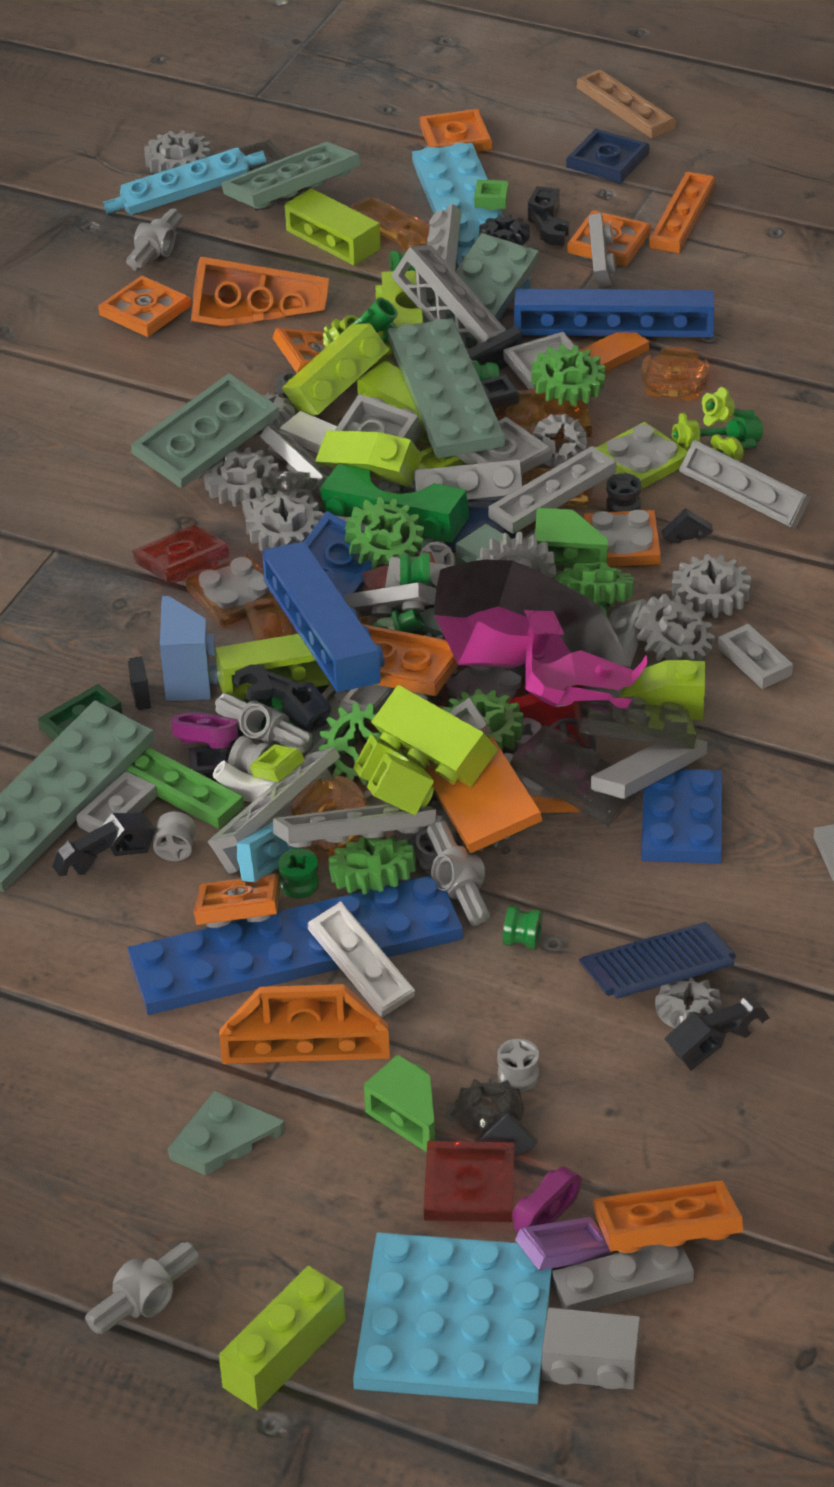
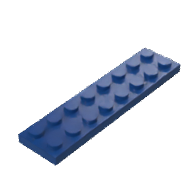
M430 875L400 882L397 887L384 886V891L381 892L370 889L367 894L358 892L277 911V914L271 915L269 919L260 922H249L247 919H243L222 927L205 928L127 948L129 960L147 1015L258 989L259 987H267L340 969L308 930L309 921L339 902L344 904L387 957L462 940L463 928L447 891L438 890L436 881Z

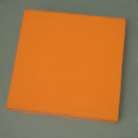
M479 109L420 117V128L428 147L439 148L452 146L456 143H472L476 152L492 150V139Z

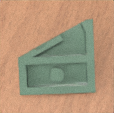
M214 1091L168 1147L169 1160L206 1176L223 1167L227 1161L238 1159L252 1152V1144L270 1134L274 1139L281 1137L285 1132L284 1120Z

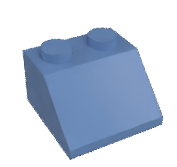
M162 596L160 652L166 702L211 700V684H218L216 662H210V656H215L214 634H207L206 618L172 597Z

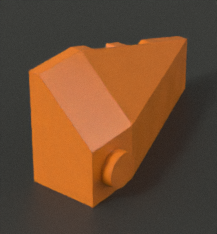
M200 257L197 263L193 290L191 322L227 327L322 312L325 310L329 278Z

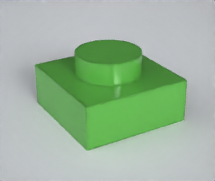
M477 180L474 208H484L487 210L506 209L509 192L508 181Z

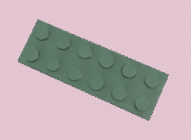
M453 318L436 319L432 322L414 325L405 324L400 327L387 329L388 342L436 457L442 458L505 447V435Z
M94 700L0 793V891L5 892L77 820L76 815L111 785L155 741L152 729Z

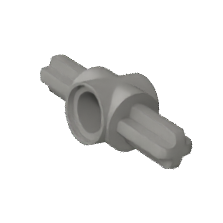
M170 209L161 219H154L150 224L145 222L139 224L134 236L135 249L126 259L127 265L131 266L133 271H139L149 260H156L159 256L168 257L172 253L176 238L175 229L183 221V216L178 213L177 209Z
M223 693L215 701L216 713L224 717L236 719L239 730L247 737L258 739L271 746L281 744L286 747L300 749L302 754H305L313 745L312 734L290 724L288 716L278 709L268 707L256 700L247 703L228 693ZM266 716V725L264 729L261 730V722L263 718Z
M440 820L435 824L429 825L427 833L438 854L431 869V877L436 881L437 889L447 891L451 899L460 901L472 926H478L489 920L490 914L479 893L485 878L483 861L477 855H469L466 847L457 846L445 821Z
M190 1242L180 1243L157 1261L152 1258H148L145 1261L140 1258H134L126 1262L114 1277L113 1294L86 1313L85 1320L90 1329L95 1334H104L128 1315L137 1318L142 1314L144 1317L150 1318L159 1314L172 1297V1282L199 1262L200 1257L194 1246Z

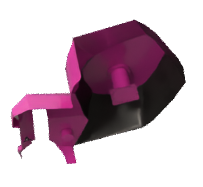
M486 559L440 569L435 595L434 616L459 665L506 668L526 679V690L554 707L567 706L574 701H611L618 708L629 709L628 706L632 698H613L609 693L571 687L574 685H584L619 690L626 686H632L647 664V656H645L643 661L633 670L604 610L591 599L548 575L513 560Z

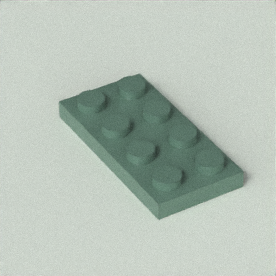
M324 142L221 182L224 195L258 209L269 206L272 200L280 197L288 198L295 196L298 190L305 187L320 186L324 183V180L333 176L342 177L348 175L351 169L361 166L359 153L330 142Z
M481 233L455 272L499 321L514 299L515 290L521 289L540 261L539 251ZM436 299L431 305L432 307H436ZM450 309L446 310V319L453 318L455 323V314ZM424 315L423 323L430 322L429 319ZM465 332L466 345L470 347L476 346L478 343L476 338L470 332Z
M228 373L131 444L132 454L182 489L224 458L226 454L232 452L279 417V407Z

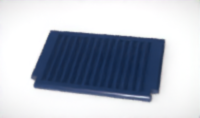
M703 922L584 956L579 959V963L605 995H614L616 999L733 966L736 954L707 922Z

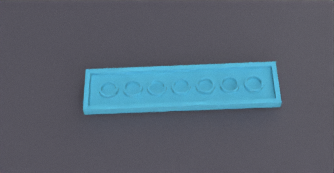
M456 143L452 146L426 147L422 150L412 151V162L433 214L441 209L444 211L452 203L462 211L455 269L458 268L479 238L480 225L485 223L487 218L496 219L498 215L504 217L501 209L487 210L484 208H474L477 180L488 179L472 143ZM530 277L527 278L521 289H531Z

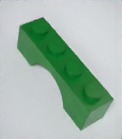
M338 464L320 487L324 514L328 511L335 516L348 518L352 516L354 507L362 509L365 500L370 501L372 505H376L378 497H382L384 504H390L392 499H397L396 507L401 509L403 506L409 505L408 515H419L418 525L424 526L422 537L452 543L469 519L467 490L433 483L417 492L405 494L389 493L377 488L372 483L370 470Z

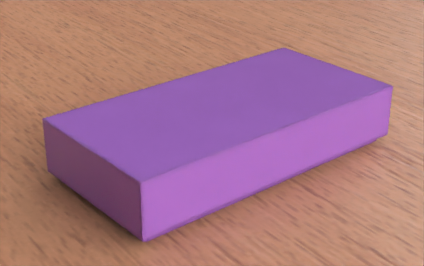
M591 1217L520 1228L515 1239L538 1270L584 1263L609 1256L612 1252L606 1243L601 1229Z

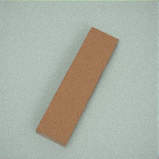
M601 69L577 79V89L651 139L676 129V119Z

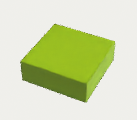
M274 744L253 761L249 767L255 778L280 782L302 764L305 759L300 749Z

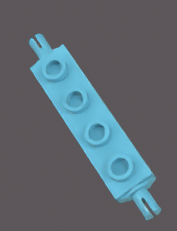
M237 147L120 185V197L103 201L106 214L125 209L127 213L133 215L222 186L221 182L250 172L249 168L267 163L263 150L245 156Z

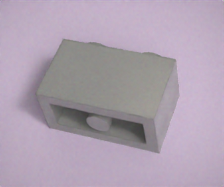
M548 1307L542 1347V1380L555 1381L564 1385L575 1383L601 1386L606 1389H634L639 1350L640 1316Z

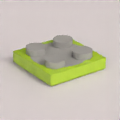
M646 422L596 447V449L616 461L615 475L628 473L639 478L641 490L679 470L688 452Z

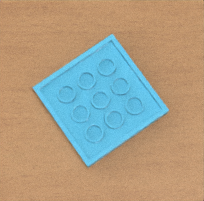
M376 1233L353 1376L354 1389L538 1404L542 1372V1347L550 1299L551 1271H553V1268L538 1270L518 1243Z

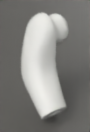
M225 761L219 763L213 772V777L221 785L242 795L243 801L253 802L275 783L274 781L255 778L253 775L246 774Z

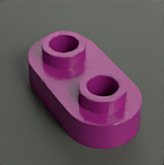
M197 712L179 714L171 718L172 736L180 738L182 743L204 742L209 743L211 748L219 749L231 746L232 741L239 737L238 721L234 718Z
M565 1166L558 1168L556 1171L551 1170L543 1178L541 1185L529 1197H523L515 1206L512 1214L514 1230L518 1233L520 1228L554 1223L577 1198L582 1185V1177Z

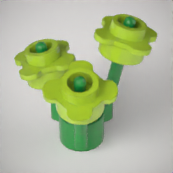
M377 298L361 317L348 315L341 321L335 319L331 324L332 328L326 325L324 327L325 332L323 333V344L327 347L351 324H371L377 333L383 331L381 339L389 349L371 368L376 367L383 361L394 365L390 360L393 351L386 344L388 341L387 329L397 327L393 321L398 316V312L388 300Z
M720 387L713 394L706 393L703 396L702 405L703 412L705 413L703 422L707 426H713L716 421L720 423L729 421L727 427L700 429L697 420H687V415L680 413L678 424H674L672 428L673 441L685 450H689L693 440L700 442V437L712 436L711 445L713 449L739 462L743 458V450L756 448V443L760 441L763 434L762 422L758 416H755L754 410L735 408L734 400L729 396L728 389ZM720 435H727L728 437L722 438Z

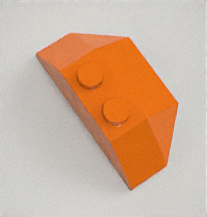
M345 984L259 987L219 1030L222 1064L390 1059L388 1023Z

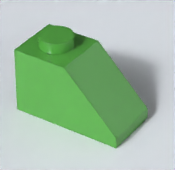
M537 508L535 528L537 545L542 542L548 543V552H554L555 565L574 566L576 563H606L608 539L574 510Z
M396 1055L364 1083L365 1112L428 1154H431L435 1150V1122L430 1074L420 1065L412 1064L400 1055Z

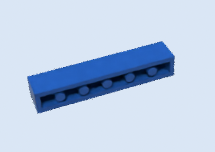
M516 289L514 326L522 331V335L550 336L564 332L567 336H609L618 332L638 333L641 336L713 337L714 290Z
M305 542L262 550L265 584L336 692L380 683V667H384L385 664L383 650L379 644L375 645L371 639L368 627L362 626L354 607L350 608L348 606L343 591L341 589L337 590L329 571L325 572L322 568L318 555L313 554Z

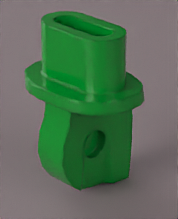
M415 609L404 613L395 610L392 612V617L378 619L372 626L412 633L425 627V622L421 614Z

